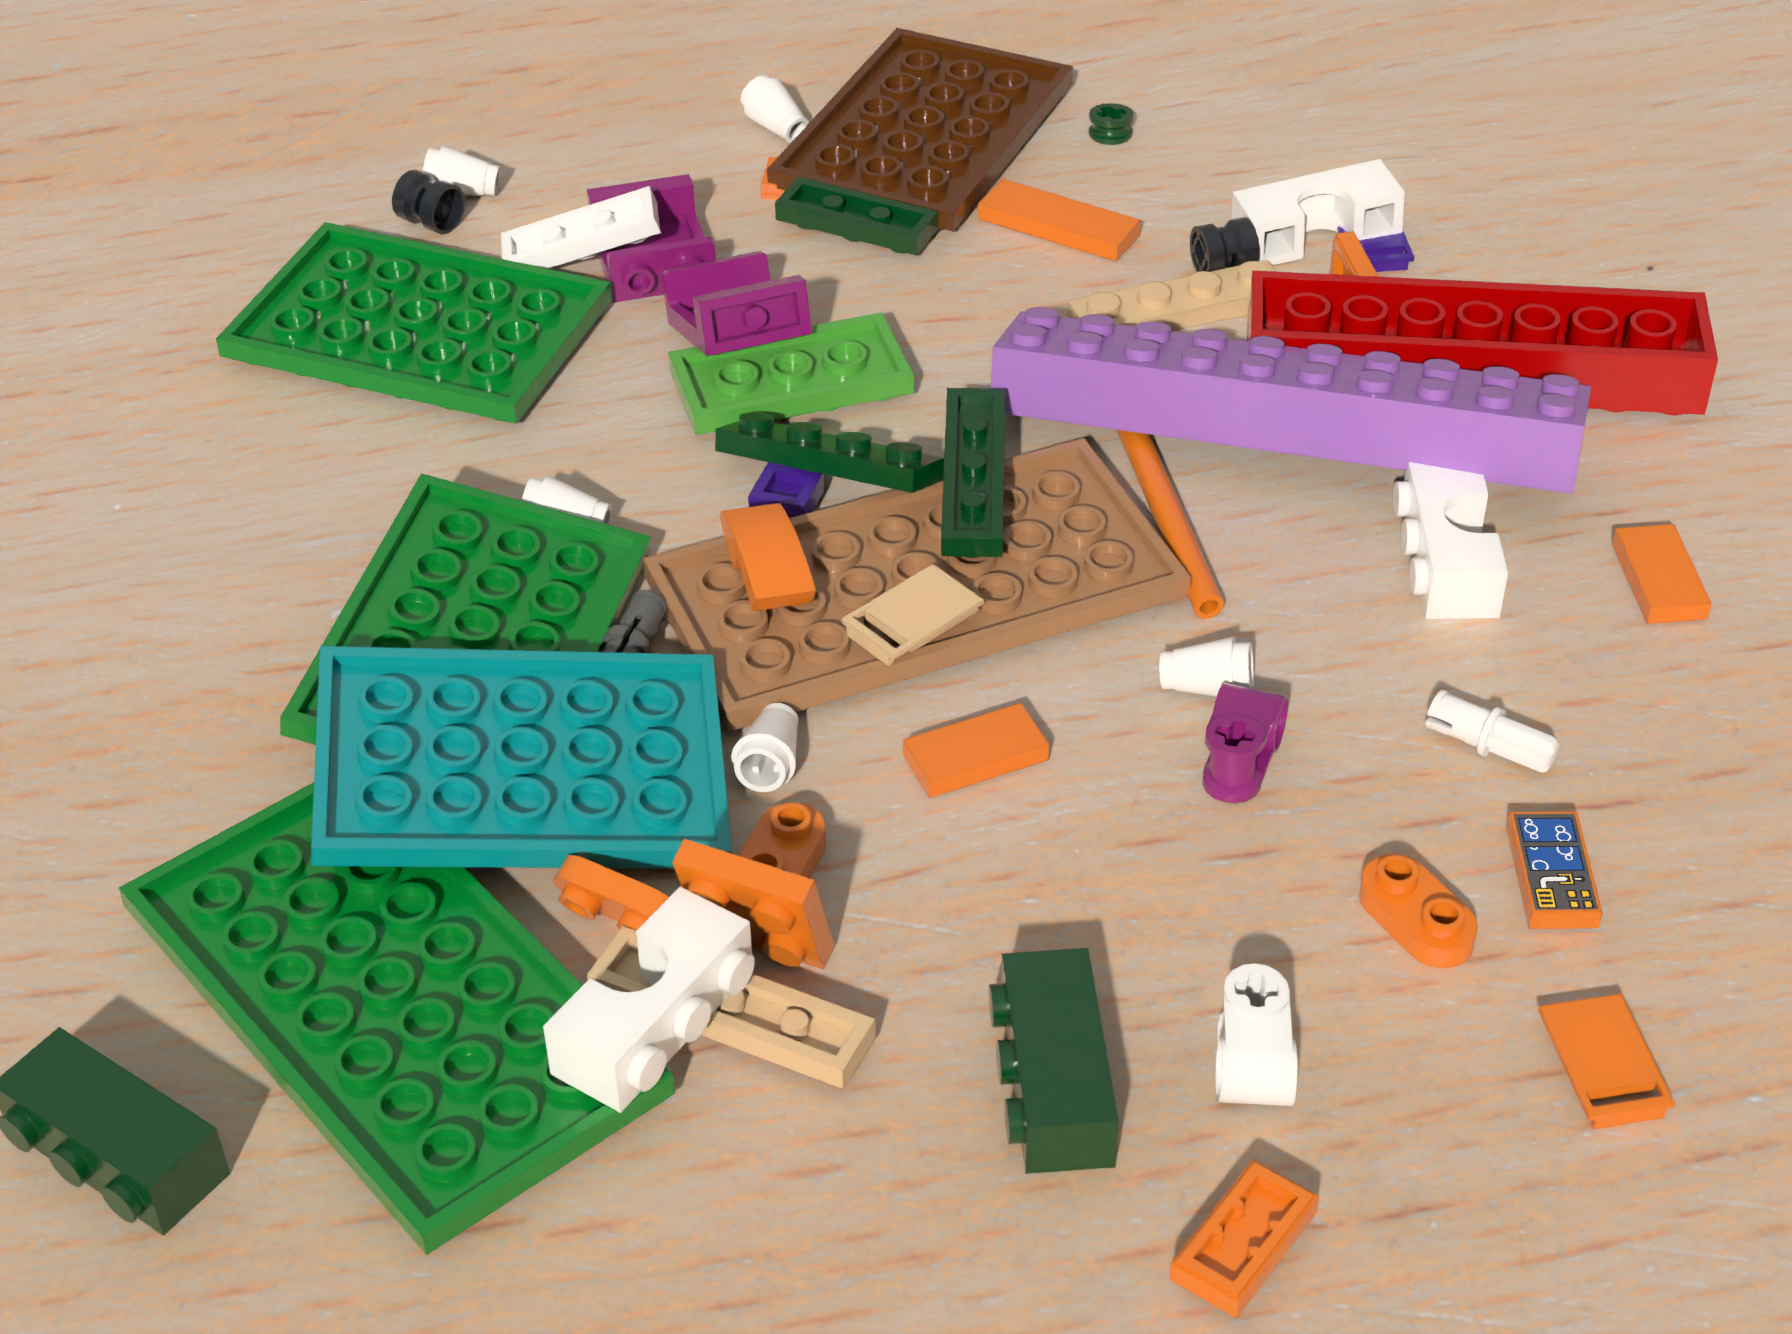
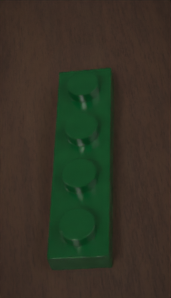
M947 388L941 556L966 558L1003 557L1005 389Z
M760 412L740 414L739 421L716 428L715 451L781 464L909 493H914L943 481L944 457L922 453V446L914 443L895 442L885 446L871 443L872 437L865 433L843 432L832 435L822 433V426L816 423L795 422L783 425L774 423V416Z

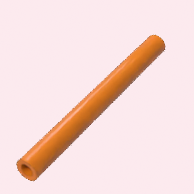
M1116 430L1165 544L1191 576L1188 598L1196 616L1202 619L1217 616L1224 607V601L1150 434Z

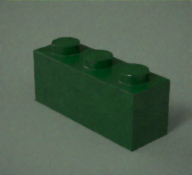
M1088 948L1003 953L1001 983L989 984V1009L992 1028L1005 1027L1006 1040H997L996 1053L1000 1085L1013 1084L1015 1097L1005 1099L1004 1102L1008 1144H1021L1025 1174L1114 1168L1116 1164L1119 1120Z
M60 1027L0 1076V1110L2 1113L0 1116V1129L6 1138L24 1152H29L34 1148L48 1157L55 1170L73 1186L81 1187L86 1183L100 1192L108 1206L120 1218L129 1223L140 1219L164 1236L230 1175L215 1126Z

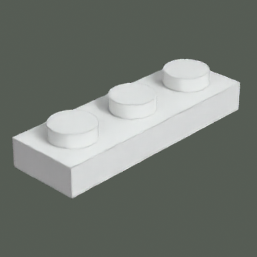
M648 186L502 232V259L549 269L573 260L589 259L599 252L624 244L640 243L650 236L661 233L657 201L651 187Z

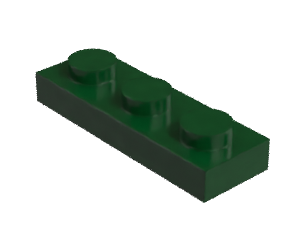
M799 176L775 202V215L778 221L794 224L805 230H817L841 236L853 242L877 245L900 254L917 256L939 229V211Z

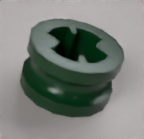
M1105 103L1094 106L1089 112V120L1093 123L1088 131L1090 138L1095 142L1105 145H1118L1127 142L1133 135V129L1129 125L1134 119L1133 110L1128 106L1117 103Z

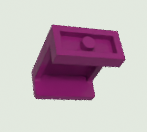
M689 174L586 189L588 205L648 186L651 187L657 201L661 233L650 236L640 243L624 244L598 253L605 279L611 283L613 303L664 295L661 276L663 271L716 260L713 239L704 236L695 212L694 187Z
M762 251L668 269L662 272L668 323L706 356L812 334L806 280L800 275L770 280L768 257Z

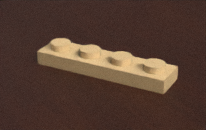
M1268 260L1259 262L1249 261L1240 266L1210 272L1200 271L1191 276L1162 282H1147L1138 287L1113 292H1098L1089 297L1068 301V318L1080 319L1085 315L1099 314L1113 318L1115 320L1114 324L1136 326L1141 322H1160L1170 326L1171 331L1246 316L1249 309L1252 270L1277 271Z
M625 926L621 927L587 973V981L591 978L610 989L621 992H635L652 986L641 980L635 930ZM752 974L745 988L736 995L730 994L710 1016V1020L701 1036L844 1089L876 1038V1019Z

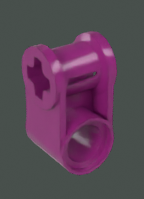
M1222 683L1216 697L1213 714L1205 732V744L1210 751V755L1203 769L1202 785L1206 793L1222 802L1239 803L1248 801L1258 794L1273 753L1278 751L1281 744L1288 713V695Z

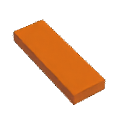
M1002 179L978 203V219L1113 261H1117L1140 236V219L1006 179Z

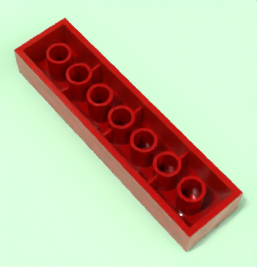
M1252 270L1247 341L1254 337L1268 336L1284 341V346L1305 349L1313 344H1329L1341 348L1343 354L1365 356L1369 352L1383 351L1398 355L1401 361L1424 364L1425 361L1430 359H1444L1457 363L1460 366L1459 369L1483 372L1488 367H1505L1517 371L1519 377L1541 380L1547 375H1566L1577 379L1579 385L1591 386L1588 409H1602L1615 413L1624 411L1659 412L1672 416L1681 414L1705 415L1718 356L1704 292Z

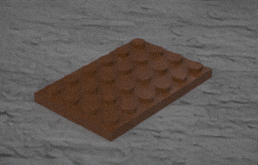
M896 28L767 168L768 183L776 184L777 189L786 190L799 176L939 211L938 230L954 232L1073 84V66Z

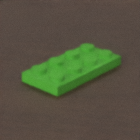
M882 312L811 325L812 334L711 356L704 355L696 347L668 352L669 369L695 435L709 432L716 433V428L739 421V415L743 413H767L774 416V422L788 417L819 411L828 412L840 407L871 401H886L892 397L913 394L914 374Z

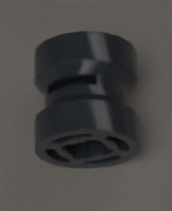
M416 169L409 170L400 177L395 185L392 194V208L397 217L413 224L422 223L425 228L443 235L454 230L461 221L465 209V195L461 187L445 180L435 181L433 176Z
M1248 217L1228 220L1224 227H1216L1213 224L1194 226L1190 233V253L1196 272H1210L1240 266L1249 261L1259 262L1258 236L1252 221Z

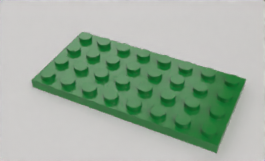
M313 782L119 887L124 907L416 1244L428 1255L674 1095V1076L665 1067L658 1082L646 1092L641 1091L619 1113L551 1075L543 1026L583 985L464 867L311 866Z

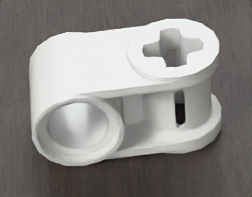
M1257 963L1241 965L1229 973L1224 984L1223 1012L1219 1016L1216 1031L1215 1090L1217 1102L1293 1106L1297 1088L1298 1064L1296 1042L1292 1039L1290 989L1287 980L1280 972L1266 965Z

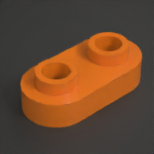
M788 802L776 805L768 809L761 816L738 856L810 878L826 848L824 818L818 810L807 804Z
M1388 854L1376 857L1366 864L1361 877L1360 903L1365 911L1411 956L1425 965L1436 968L1455 967L1466 962L1471 957L1478 930L1475 915L1421 863L1407 856Z
M568 855L553 879L554 885L562 892L558 901L564 907L589 920H594L599 913L618 921L616 925L619 929L625 926L637 931L669 898L651 886L575 855Z

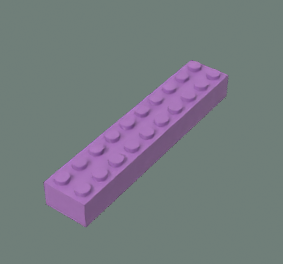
M1033 307L1025 312L1020 311L993 346L990 389H1005V414L1408 470V462L1481 474L1484 475L1486 482L1574 494L1591 386L1579 385L1577 379L1566 375L1553 374L1545 376L1543 380L1519 377L1517 371L1505 367H1488L1483 372L1459 369L1460 366L1457 363L1444 359H1430L1425 361L1424 364L1401 361V358L1396 354L1383 351L1369 352L1365 356L1343 354L1341 348L1329 344H1313L1308 346L1307 349L1284 346V341L1268 336L1254 337L1250 341L1228 339L1226 333L1214 329H1199L1190 334L1171 331L1170 326L1160 322H1141L1136 326L1114 324L1115 320L1113 318L1099 314L1085 315L1080 319L1061 317L1058 311L1046 307Z

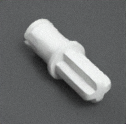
M1440 690L1437 693L1427 713L1431 717L1425 722L1426 728L1452 736L1477 747V754L1484 757L1489 752H1492L1542 773L1550 769L1558 753L1559 744L1554 736L1506 718L1505 709L1496 707L1492 711L1465 701L1445 690Z

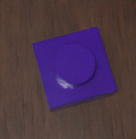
M768 462L748 495L749 507L780 503L789 518L813 512L824 492V474Z

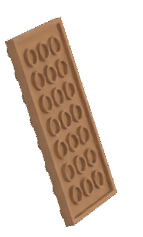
M1085 438L1004 459L1003 557L966 558L941 556L943 481L914 493L894 489L789 518L799 538L816 588L812 603L752 611L741 569L734 570L725 536L643 558L645 578L652 591L666 601L668 606L667 619L685 653L713 655L719 716L728 732L752 725L763 709L772 703L788 705L795 712L1187 597L1191 587V576ZM931 564L936 565L984 599V604L979 607L978 612L917 650L904 653L896 658L889 667L846 636V626L842 623V618ZM865 615L857 619L894 648L900 646L865 619Z

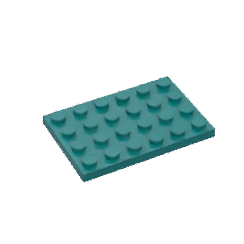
M320 646L311 866L560 868L568 855H575L606 868L674 869L672 861L684 839L732 854L713 655Z

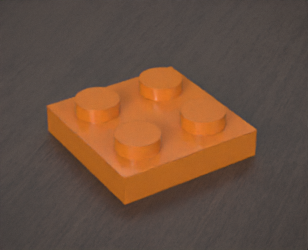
M683 840L672 861L682 888L750 921L752 946L762 949L774 961L791 967H797L802 962L817 968H825L835 945L814 879L694 841Z

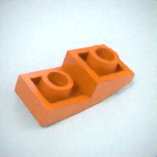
M776 503L721 511L720 521L734 570L741 569L752 611L812 603L816 593L813 578L799 538L782 505Z

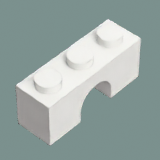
M1381 159L1234 191L1232 192V219L1248 217L1252 221L1258 236L1259 261L1268 260L1273 266L1303 259L1304 234L1311 230L1328 229L1337 231V226H1339L1346 232L1354 231L1358 240L1402 233L1405 191Z
M1408 462V470L1405 471L1404 481H1396L1394 484L1393 510L1395 517H1404L1401 527V549L1403 555H1412L1413 557L1409 567L1410 592L1412 595H1421L1425 619L1500 618L1508 570L1499 534L1482 533L1488 500L1484 475Z
M679 887L636 931L641 980L652 986L635 992H621L610 989L590 978L543 1026L550 1074L619 1113L641 1091L646 1092L658 1082L668 1061L686 1042H693L700 1037L710 1020V1016L730 994L736 995L745 988L754 971L755 959L752 956L750 921L682 887Z

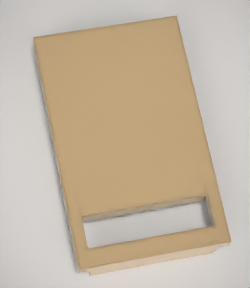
M931 564L842 618V623L846 626V636L889 667L896 658L904 653L917 650L978 612L979 607L984 604V599L936 565ZM865 615V619L900 646L894 648L857 619Z

